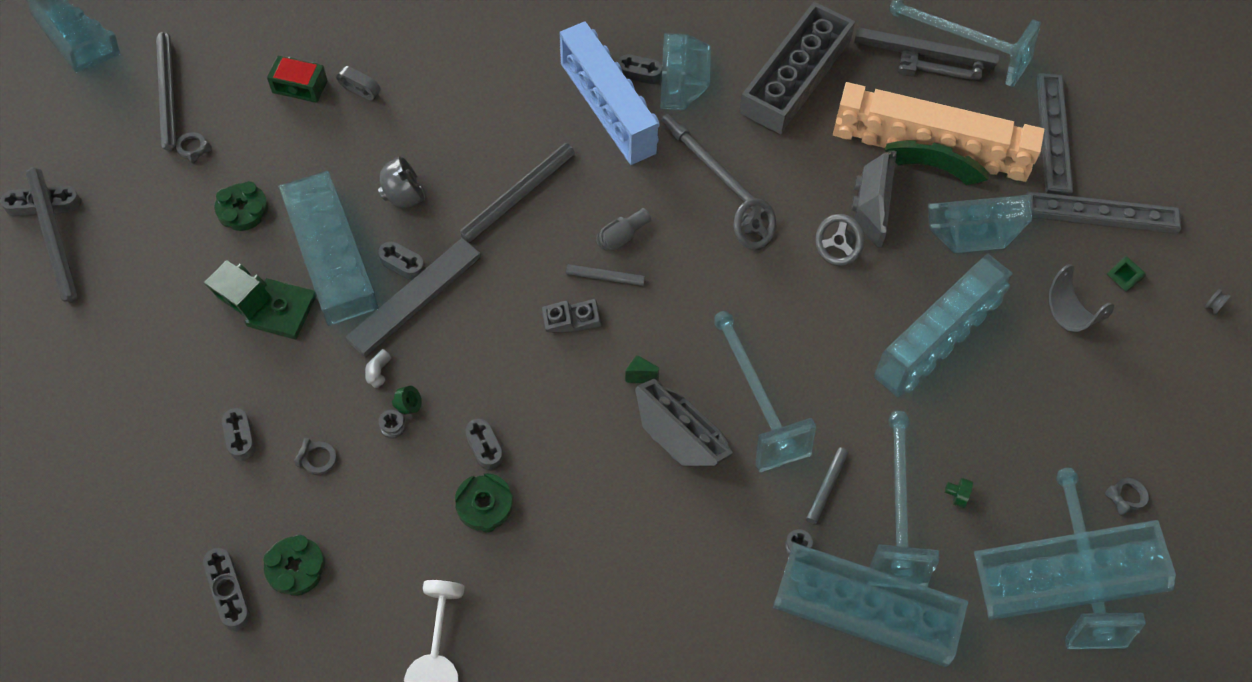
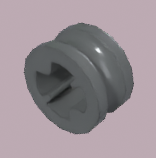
M1219 288L1204 307L1206 309L1212 308L1213 313L1216 315L1231 295H1224L1222 289Z
M387 410L379 417L378 423L384 436L396 438L404 432L405 422L399 411ZM393 419H395L397 426L393 428L391 425V428H388L386 422L389 420L393 422Z
M793 530L789 533L785 542L786 552L793 558L801 559L806 557L812 548V537L805 530ZM797 538L803 540L802 545L806 546V548L803 546L801 550L795 548L794 542H796Z

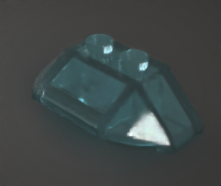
M664 32L660 109L685 110L693 100L710 86L711 46L688 33Z
M1031 194L928 204L930 230L953 253L1006 248L1023 228L1032 221Z

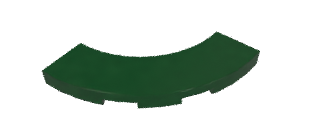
M909 140L887 143L885 147L886 152L897 151L895 163L898 166L904 164H923L937 167L953 174L966 186L989 179L990 173L968 155L963 157L952 152L953 148L941 144L932 143L931 146L917 144V141Z

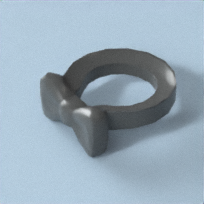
M191 132L182 135L177 140L176 150L180 156L188 158L191 163H194L204 153L210 152L212 147L203 135ZM193 138L200 140V148L196 151H184L182 149V144L186 140Z
M304 438L302 447L294 462L297 467L303 465L312 474L322 475L333 469L337 457L334 448L330 444L320 441L311 443L309 438ZM318 448L325 449L330 453V460L323 467H314L305 458L307 452Z
M1129 477L1121 479L1115 486H1110L1105 492V495L1117 505L1119 515H1125L1129 510H1140L1149 500L1145 486L1136 479ZM1128 485L1135 488L1140 495V502L1131 503L1124 501L1120 496L1122 486Z

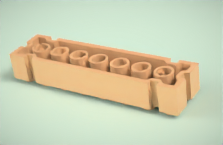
M846 82L833 131V136L852 140V136L862 138V143L883 148L886 147L887 143L915 140L917 144L931 146L932 143L941 144L953 148L952 152L963 157L970 156L992 175L1003 172L1007 173V178L1026 182L1032 171V166L1036 163L1041 152L1045 129L1024 124L1023 128L1014 126V121L875 89L873 93L865 91L866 86Z

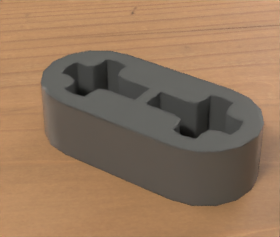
M630 54L623 55L618 59L626 79L648 84L657 83L661 79L662 65L654 59Z
M344 66L336 75L337 81L344 88L367 100H373L381 91L379 84L373 78L349 66Z
M386 242L380 246L378 254L382 265L399 275L413 280L425 270L422 257L396 242ZM395 252L396 257L393 256V255H390V256L387 258V256H386L387 253H388V254H393V253ZM415 263L417 264V268L411 267L408 269L407 264L413 266Z
M232 408L227 410L222 417L226 447L235 460L244 461L249 459L255 451L251 424L245 411L239 408ZM235 418L240 420L238 421L239 430H235L232 425ZM240 438L245 444L242 451L237 450L239 447L238 439Z
M473 419L467 424L465 430L468 443L482 468L486 470L496 469L503 460L501 447L488 422L483 419ZM477 428L483 431L484 440L480 441L477 434H474V430ZM488 447L491 454H494L495 459L489 460L485 455L484 449Z

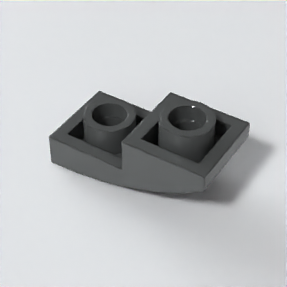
M596 299L569 305L568 301H563L542 307L546 332H572L602 326Z

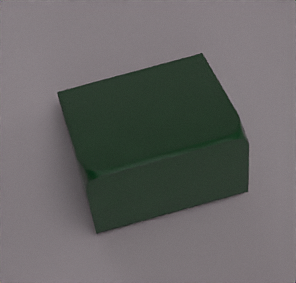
M1127 256L1122 258L1107 273L1125 292L1146 277V273Z
M637 355L625 371V382L645 383L652 379L659 381V367Z

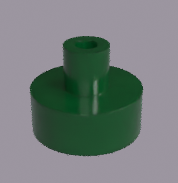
M414 386L397 389L392 400L393 407L403 415L418 412L422 404L421 395Z
M961 478L958 485L948 482L944 493L954 496L953 505L965 508L972 491L973 481Z

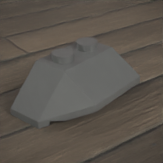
M897 151L886 152L865 165L862 175H857L854 190L858 191V196L853 197L851 211H855V220L876 247H882L887 233Z
M655 379L637 386L635 391L643 429L674 460L678 461L682 466H714L731 457L733 452L729 448L724 434L687 399L672 389L661 386V383Z

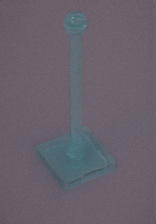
M893 0L889 12L893 13V16L897 17L899 14L1010 54V64L1005 84L1008 86H1015L1034 55L1041 22L1032 19L1019 41L1013 45L903 5L904 0Z
M728 311L719 312L714 317L715 327L723 330L772 430L758 435L755 464L759 472L811 456L816 432V425L813 419H805L782 427L732 326L734 323L733 316Z
M895 411L891 413L888 424L891 428H894L896 546L878 544L868 569V581L927 587L931 575L939 563V550L908 547L905 428L909 426L910 420L905 412Z
M1072 468L1061 469L1057 472L1056 480L1058 485L1064 487L1093 608V613L1081 614L1065 637L1067 649L1127 648L1137 633L1146 625L1144 614L1106 613L1075 487L1079 477Z

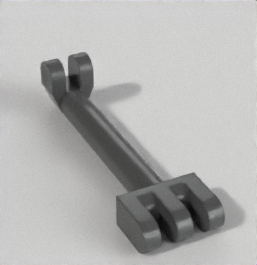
M905 50L901 53L898 72L902 75L914 77L916 70L974 81H980L982 77L983 62L981 61L974 62L972 70L920 61L918 60V52Z

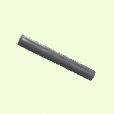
M568 264L566 269L567 275L644 286L645 276L571 264Z
M838 448L806 520L811 524H817L849 452L844 448Z

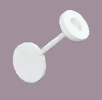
M442 580L424 581V594L439 598L432 650L430 655H424L410 665L404 682H459L454 664L447 658L439 655L446 599L461 598L464 594V585Z

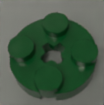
M247 181L219 190L216 193L214 209L222 225L232 227L233 230L244 231L252 229L262 222L261 218L264 213L267 214L268 202L263 191L256 187L255 183ZM245 203L246 205H244V209L239 210L237 206L239 204Z
M484 473V476H471L461 483L455 494V508L460 520L467 527L474 530H482L483 532H492L510 516L513 498L508 484L501 477ZM486 496L490 497V505L488 507H479L478 498L485 499Z
M295 535L294 537L280 540L265 553L263 558L264 574L271 587L279 593L282 592L291 596L303 595L315 588L321 580L320 576L323 568H325V559L320 548L315 542L307 539L304 535ZM292 560H301L302 562L298 565V571L287 570Z

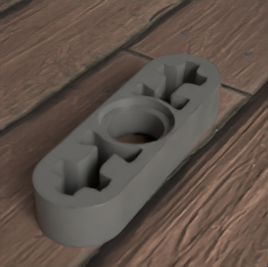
M47 187L54 213L71 212L79 207L81 199L73 187ZM30 189L10 190L1 197V205L11 216L37 214Z
M214 548L204 556L203 566L219 617L228 629L233 631L241 630L247 626L251 616L241 583L229 553L222 548ZM219 557L222 559L221 566L225 573L222 575L219 574V571L214 566L216 563L215 559ZM223 583H234L235 587L230 595H219V588ZM234 603L235 608L240 613L237 621H233L230 618L232 611L228 604Z

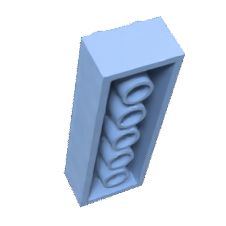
M586 21L560 31L561 65L629 164L633 165L655 155L657 143L659 142L657 136L658 127L660 126L659 120L654 113L651 114L648 110L644 98L638 96L632 81L626 79L623 75L619 63L613 61L609 49L601 44L596 31L591 29Z

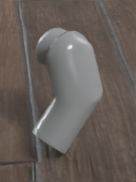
M384 349L372 358L365 367V380L368 384L371 383L374 388H379L385 382V377L380 374L381 369L392 359Z

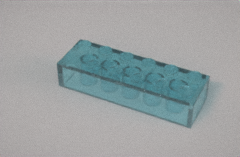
M329 171L280 185L279 189L327 325L330 326L379 309L373 288Z
M987 253L883 352L874 378L898 398L905 391L910 393L918 385L919 377L923 374L928 376L937 364L935 362L940 357L944 360L954 349L952 345L957 341L962 343L971 331L969 329L973 325L978 327L987 317L986 312L989 309L994 311L1004 300L1002 296L1011 286L1008 282L1013 273Z
M1158 520L974 551L988 620L1173 591L1175 587L1176 573Z
M793 543L773 608L948 667L956 656L968 601Z

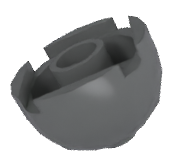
M398 156L384 165L379 176L381 187L378 188L379 194L384 201L389 200L393 205L400 208H409L426 200L423 186L420 185L418 187L416 172L404 157Z

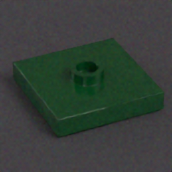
M266 278L264 281L267 284L265 289L271 298L250 320L246 318L245 324L247 327L296 340L317 294L314 290Z

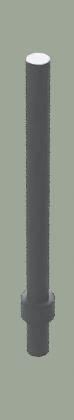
M669 114L662 117L661 121L672 131V135L679 142H683L744 202L754 198L689 135L690 131L683 124L679 125ZM763 208L761 210V217L766 214Z

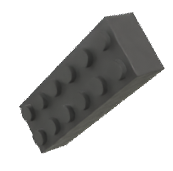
M813 2L742 93L739 113L782 134L850 43L856 21Z

